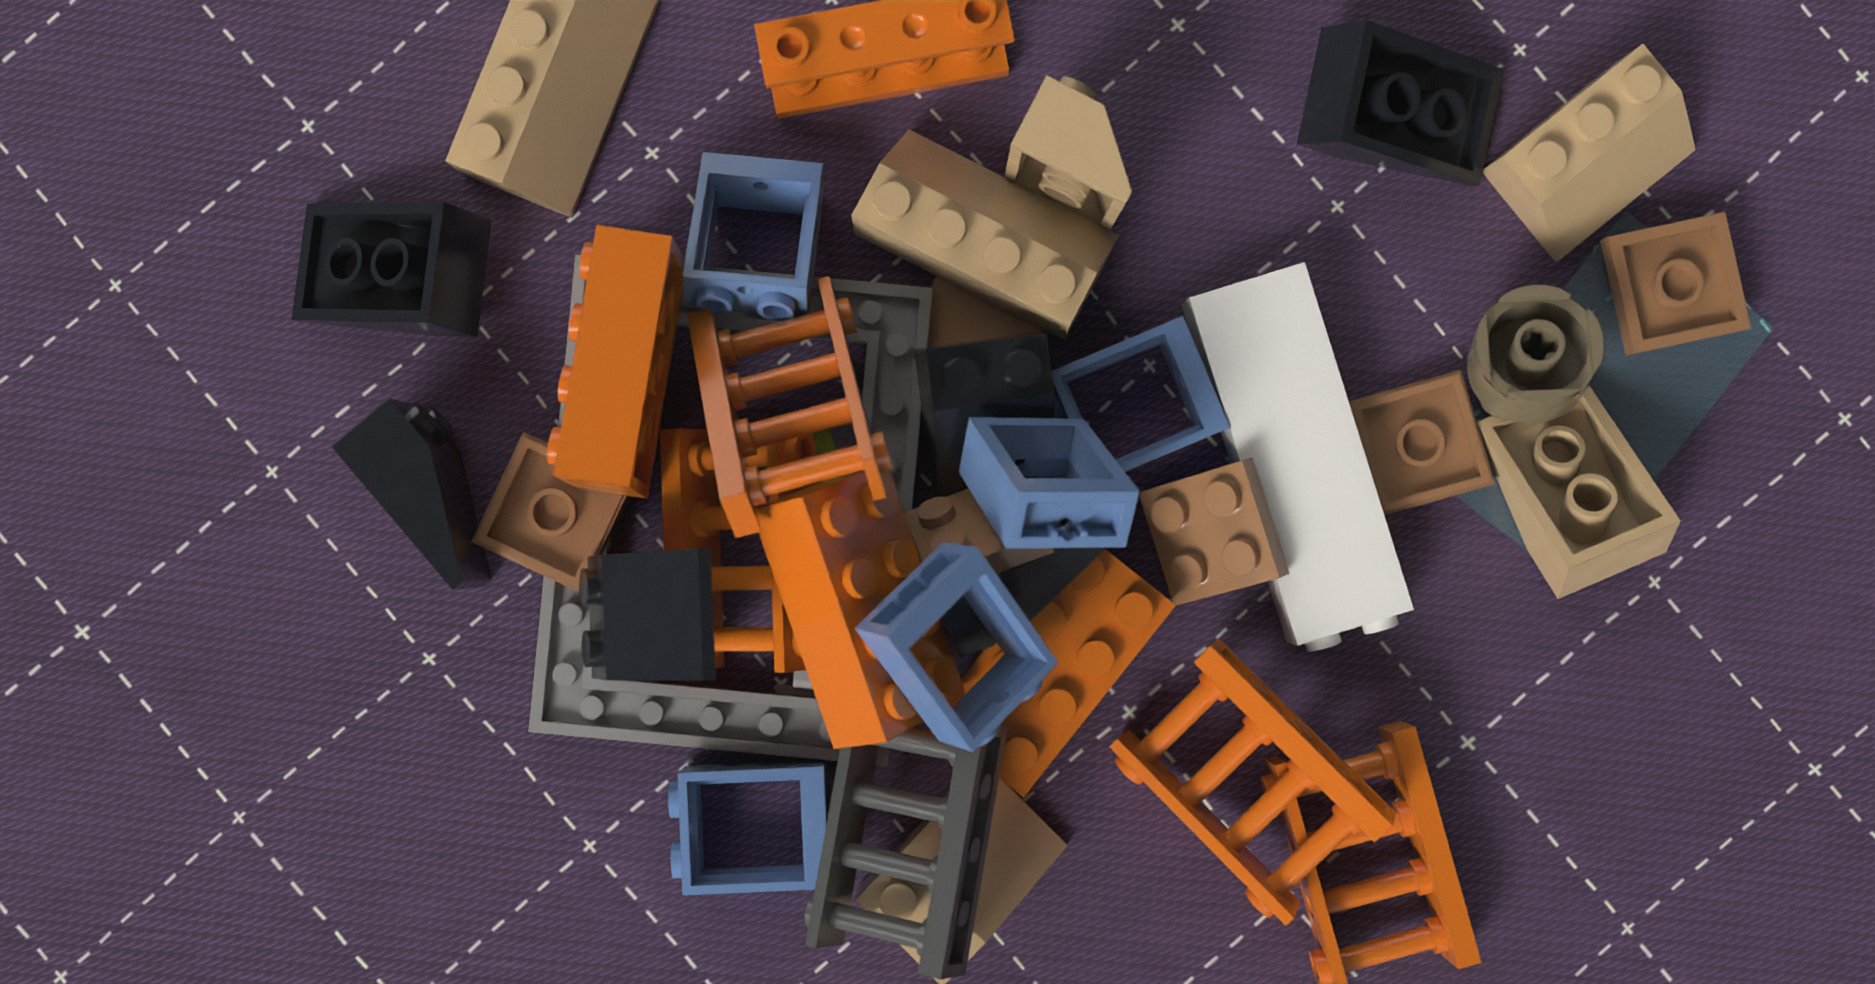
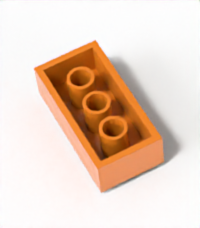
M596 225L593 243L585 242L583 246L579 272L580 278L587 280L583 304H574L569 321V339L576 341L572 366H563L558 385V400L561 403H565L561 428L553 427L547 448V462L550 465H555L553 476L576 488L648 499L684 289L682 275L685 258L672 236Z
M865 470L817 482L757 507L761 529L759 535L834 749L887 743L924 721L855 630L921 564L890 470L880 472L887 497L874 501ZM939 618L909 648V651L949 705L960 700L966 693L941 619Z
M1106 549L1030 621L1058 661V664L1043 679V684L1039 691L1028 700L1021 702L1001 723L1008 725L999 778L1023 798L1176 606ZM997 643L990 648L978 650L959 674L965 693L1005 654ZM958 701L951 704L950 706L953 708Z

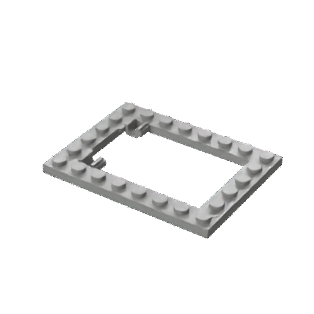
M575 255L569 321L574 304H583L587 280L580 278L581 255ZM709 267V271L790 279L795 277V275ZM813 277L809 313L824 310L817 280L822 277ZM830 278L836 300L848 297L857 333L846 335L847 342L867 344L862 402L870 434L882 431L892 466L890 472L903 511H910L913 505L922 410L914 349L927 347L933 288ZM683 289L677 326L689 327L687 314L699 311V309L687 308L685 290ZM729 312L724 315H713L719 330L730 329L733 332H742L779 322L766 319L759 314ZM569 325L565 365L572 366L576 341L569 339ZM831 333L811 338L832 341ZM561 403L559 428L562 426L565 403ZM612 535L602 555L610 554ZM544 576L528 732L838 761L840 748H833L807 670L794 671L793 685L776 684L775 692L658 682V680L592 679V668L584 666L581 650L582 634L585 630H590L589 605H582L579 592ZM878 746L875 765L888 766L890 748Z

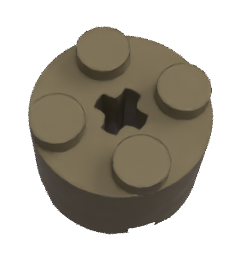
M1529 285L1513 289L1490 307L1478 325L1467 357L1468 379L1475 395L1480 400L1482 408L1492 416L1528 424L1547 422L1571 411L1586 391L1603 358V332L1597 317L1589 308L1585 310L1580 304L1571 299L1572 294L1560 288L1547 285ZM1524 350H1533V356L1536 360L1532 359L1530 354L1524 353Z

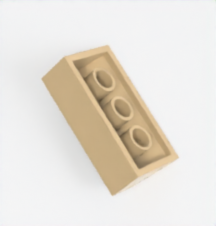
M510 0L445 161L467 177L572 218L659 0Z
M908 130L881 160L851 215L854 234L935 276L938 275L1064 341L1119 238L1118 234L911 130Z

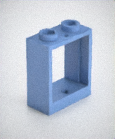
M709 152L702 153L682 275L687 308L699 310L711 308L713 315H724L729 312L759 314L766 319L783 321L791 317L809 314L824 200L823 163ZM718 207L803 215L794 279L709 271Z
M1183 316L1052 371L1055 418L1082 419L1068 386L1069 383L1156 346H1160L1194 427L1115 459L1124 472L1230 428Z
M969 417L959 474L1006 549L1126 547L1139 490L1084 419ZM1016 459H1025L1023 464L1015 465ZM1024 477H1067V478H1024ZM1068 519L1065 526L1057 527L1060 520Z
M943 542L855 628L940 742L974 752L979 746L988 743L997 735L1004 719L1021 702L1028 700L1039 691L1043 684V679L1058 664L1054 655L978 547ZM963 595L1005 654L952 708L909 651V648Z
M827 760L684 766L677 773L678 781L669 782L670 818H679L680 842H672L671 873L673 879L682 878V896L815 890L829 814ZM800 780L804 864L704 869L701 784Z

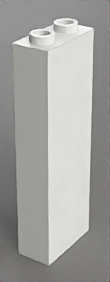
M1305 262L1189 297L1181 306L1190 334L1230 425V428L1221 431L1230 463L1253 458L1289 574L1279 579L1268 581L1286 642L1297 646L1305 644L1307 652H1313L1341 643L1340 632L1362 626L1364 634H1371L1399 625L1397 615L1414 610Z

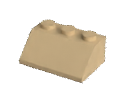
M1641 44L1614 63L1485 167L1482 173L1551 258L1557 262L1696 150L1682 90L1647 47Z
M1046 75L1011 143L1005 178L1111 230L1132 190L1105 106L1094 100L1096 93L1084 83L1063 76L1059 82Z

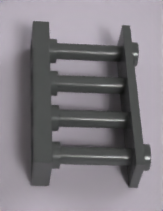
M1001 724L997 735L988 743L979 746L974 752L940 742L932 731L913 727L887 743L840 748L815 892L810 897L805 910V924L808 928L805 946L822 948L843 945L845 933L848 931L916 948L917 954L921 956L918 974L942 980L966 974L1008 725ZM878 746L949 760L950 765L953 767L949 793L944 797H938L872 783ZM873 808L938 822L942 830L938 855L933 860L861 844L867 809ZM857 869L927 885L929 892H931L927 918L920 923L850 906Z

